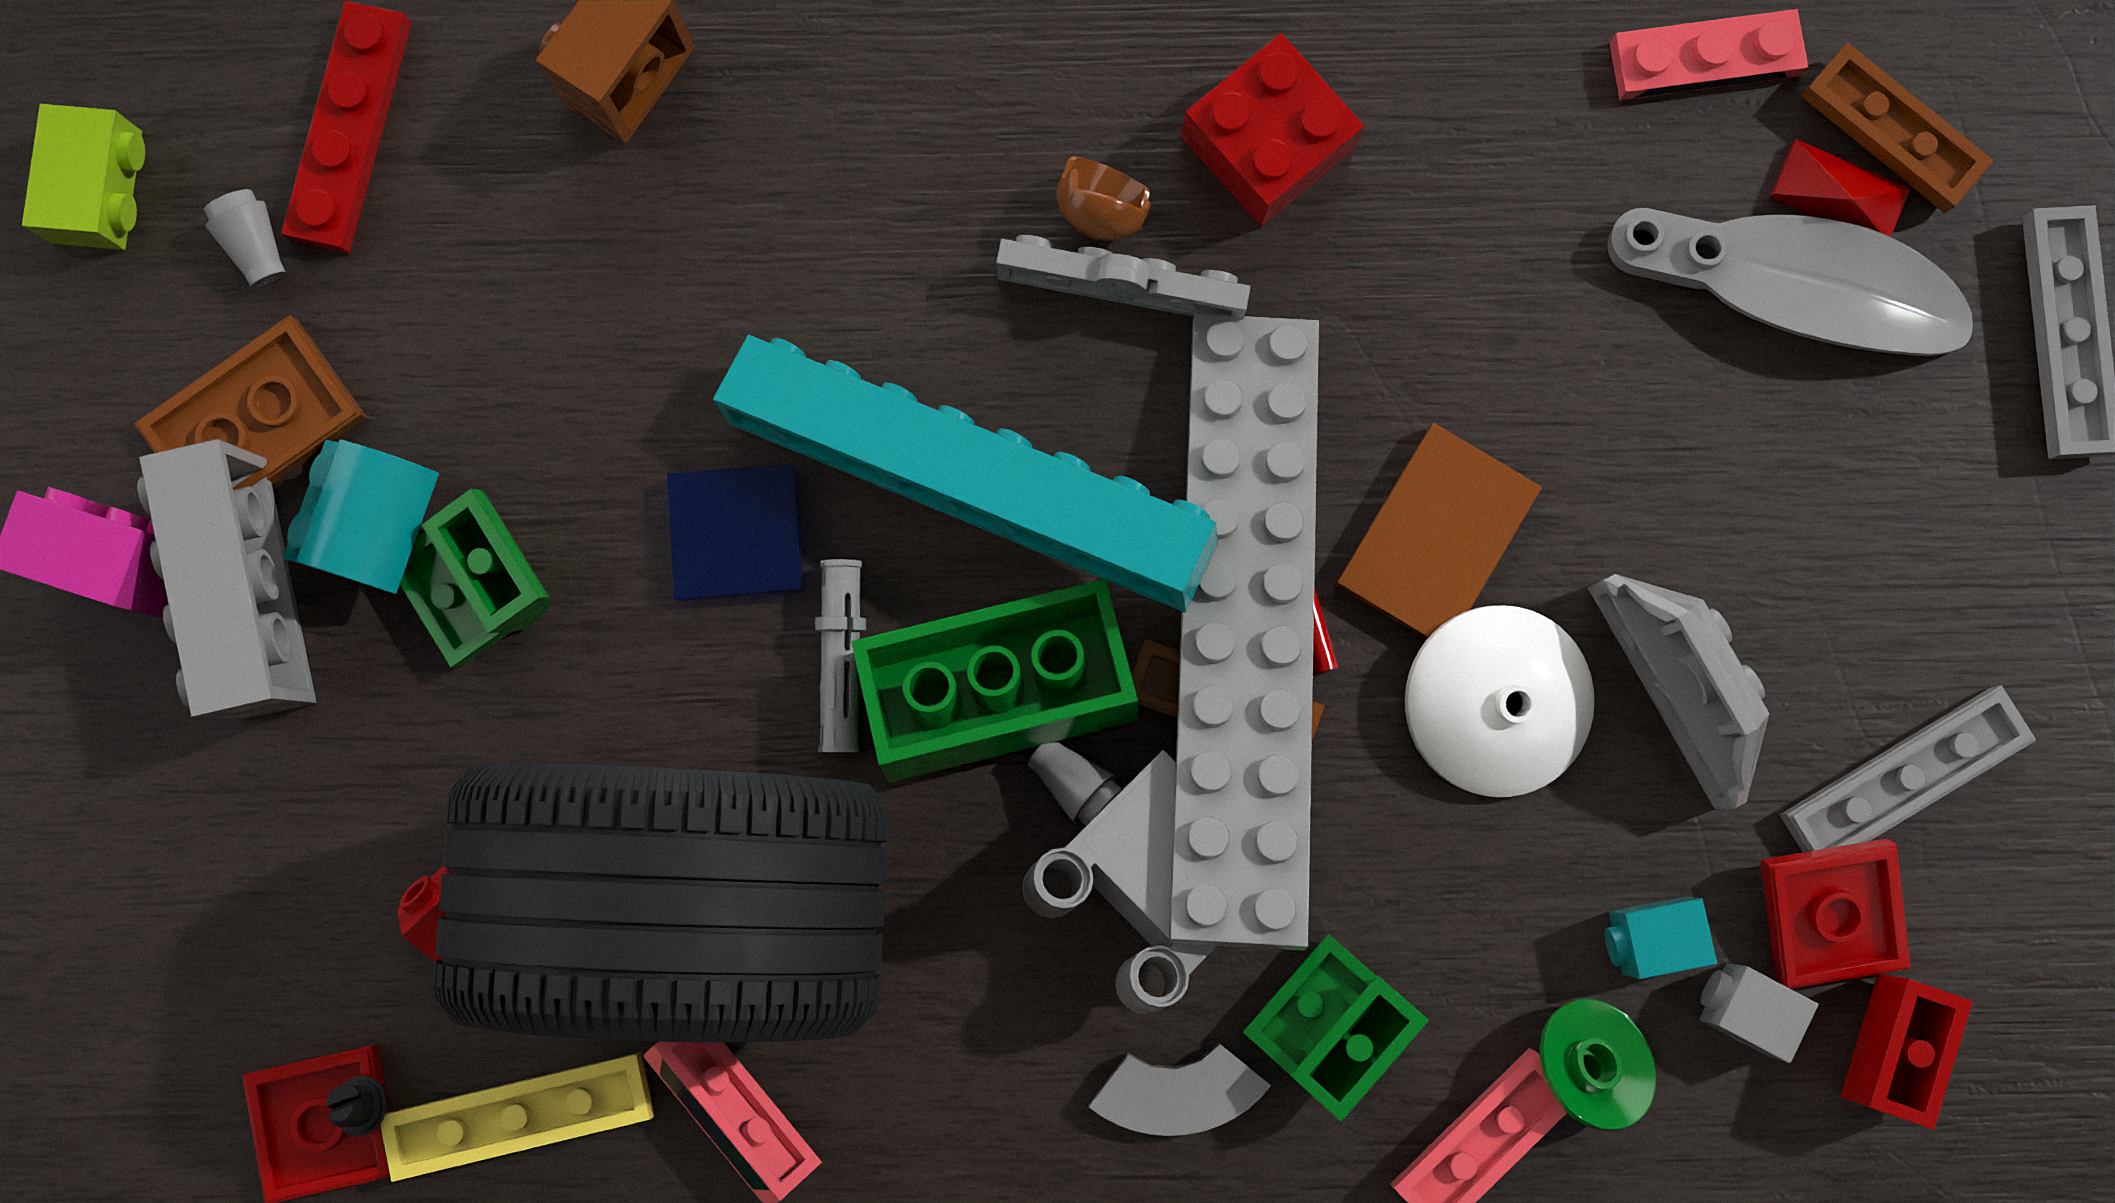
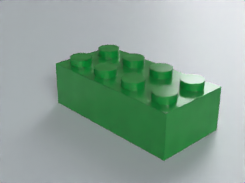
M1105 579L851 641L878 764L888 783L1139 721L1138 699Z

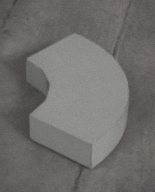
M1219 1042L1200 1059L1178 1066L1151 1065L1127 1053L1088 1103V1107L1103 1118L1133 1131L1162 1136L1188 1135L1218 1127L1236 1118L1256 1103L1271 1087V1084Z

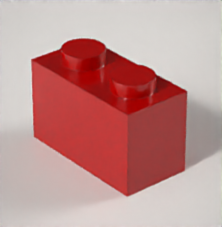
M1877 974L1840 1098L1934 1130L1973 1001L1909 978Z

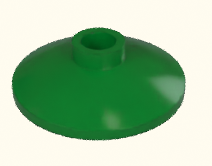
M1579 999L1569 1002L1558 1008L1549 1017L1540 1039V1063L1547 1086L1559 1105L1578 1122L1602 1131L1620 1130L1640 1120L1649 1109L1654 1097L1656 1071L1648 1043L1634 1022L1616 1007L1595 999Z

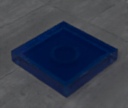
M794 464L667 474L674 599L677 601L804 591L796 467Z

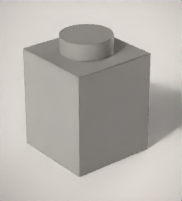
M1726 963L1723 971L1717 970L1712 974L1703 989L1701 1004L1705 1008L1699 1020L1770 1058L1791 1063L1819 1004L1748 966Z

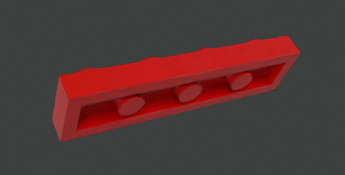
M345 0L281 232L289 241L350 254L412 22L405 13Z

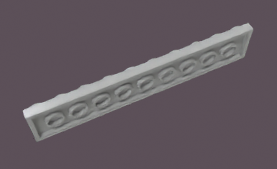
M1194 313L1186 501L1204 509L1210 515V520L1216 522L1218 545L1187 612L1181 611L1169 943L1305 951L1308 947L1319 320L1244 316L1243 319L1231 317V315Z

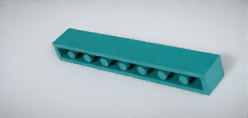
M748 334L713 398L727 423L731 426L1185 613L1218 545L1216 522L1210 520V515L1204 509L1191 502L1175 500L1173 504L1150 496V491L1144 485L1131 478L1115 476L1113 480L1091 472L1090 467L1084 461L1071 454L1056 452L1053 457L1033 449L1032 444L1016 432L999 428L996 433L974 425V421L967 414L956 408L941 405L938 410L918 403L917 398L912 393L896 384L885 382L882 387L861 380V376L855 370L841 362L828 360L824 365L806 358L805 353L801 349L780 338H772L769 343Z

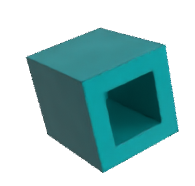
M1679 897L1608 911L1612 927L1605 929L1606 947L1613 965L1621 966L1622 975L1643 979L1717 964L1703 898Z

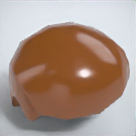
M1070 157L1057 185V204L1064 219L1074 230L1093 240L1120 241L1137 233L1141 229L1151 207V202L1148 201L1150 192L1145 185L1107 165L1087 158Z

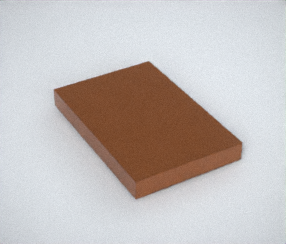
M289 315L138 420L134 425L154 453L219 439L266 458L267 464L263 466L264 469L256 471L233 487V490L248 486L252 487L265 477L274 484L321 451L325 440L335 441L367 417L298 319Z
M1433 422L1335 583V586L1427 640L1442 624L1471 609L1538 496L1542 486Z

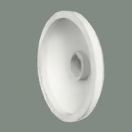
M1485 606L1463 612L1451 618L1436 629L1422 645L1409 671L1405 691V713L1408 728L1416 748L1427 764L1439 776L1458 788L1475 794L1490 797H1512L1546 786L1559 777L1574 762L1582 750L1591 729L1594 714V688L1589 667L1583 654L1573 639L1560 626L1545 616L1528 609L1514 606ZM1516 691L1521 695L1523 704L1517 714L1511 715L1506 708V700L1511 693Z

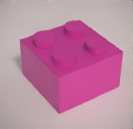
M51 487L47 488L44 499L17 490L0 535V570L112 606L163 618L164 607L169 605L164 579L158 576L151 560L150 546L153 541H156L152 520L111 506L98 504Z

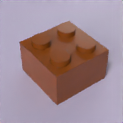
M576 0V5L563 23L554 24L545 34L539 49L540 55L537 57L536 62L567 107L626 145L696 46L675 0Z

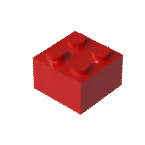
M1280 33L1185 112L1181 137L1257 224L1263 227L1354 151L1364 125L1288 39Z

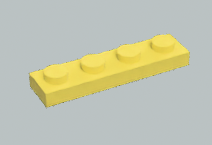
M638 1052L385 1114L380 1126L391 1182L650 1120L655 1115L642 1053Z

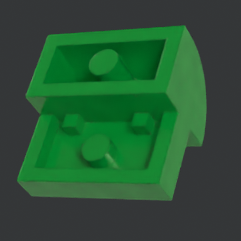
M479 489L468 490L422 524L425 532L417 537L414 542L400 585L450 667L464 666L509 633L524 631L550 607L552 601L484 491Z
M1328 934L1243 1033L1338 1120L1343 1122L1426 1026L1429 1019Z

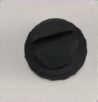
M368 1076L351 1078L343 1085L334 1088L328 1095L326 1108L332 1110L328 1118L333 1125L340 1127L346 1134L352 1136L368 1135L376 1130L384 1120L387 1110V1096L383 1086L376 1079Z

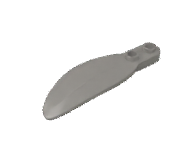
M1636 208L1624 213L1616 221L1608 238L1607 248L1612 262L1623 272L1693 289H1708L1723 303L1747 317L1798 336L1868 351L1914 356H1936L1952 353L1964 347L1972 334L1973 320L1970 307L1960 289L1943 270L1904 243L1862 226L1825 218L1798 215L1751 216L1722 223H1713L1650 208ZM1637 230L1649 232L1653 237L1654 243L1650 245L1639 244L1634 239L1633 232ZM1696 245H1710L1714 249L1716 257L1713 259L1702 258L1696 251Z

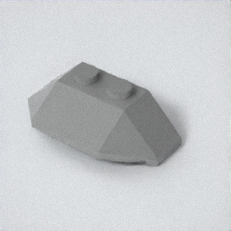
M1617 574L1588 587L1714 809H1734L1746 803L1770 713L1761 700L1765 697V691L1760 679L1749 666L1740 664L1729 645L1732 641V633L1725 619L1717 610L1709 609L1702 599Z

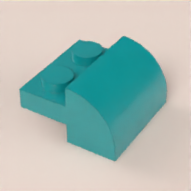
M341 439L339 443L325 440L321 453L316 457L309 473L310 484L299 514L294 517L289 526L288 544L283 559L396 594L439 473L402 458Z

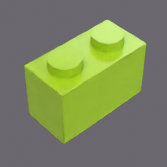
M40 104L22 226L51 244L125 250L128 231L134 227L137 217V207L133 192L136 171L142 168L145 160V144L142 138V131L116 110Z

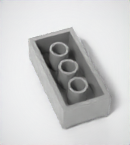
M219 439L139 457L143 477L138 479L137 490L142 507L147 514L151 515L156 541L151 543L150 555L156 573L160 578L164 579L169 605L164 607L163 620L168 636L174 643H177L182 669L177 671L176 685L183 704L190 708L191 717L244 720L317 703L288 560L283 559L285 546L272 483L265 477L252 487L248 486L233 490V487L250 475L264 469L263 466L267 464L266 458Z

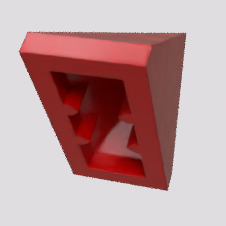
M1796 139L1791 144L1769 198L1813 217L1862 226L1891 237L1911 188Z

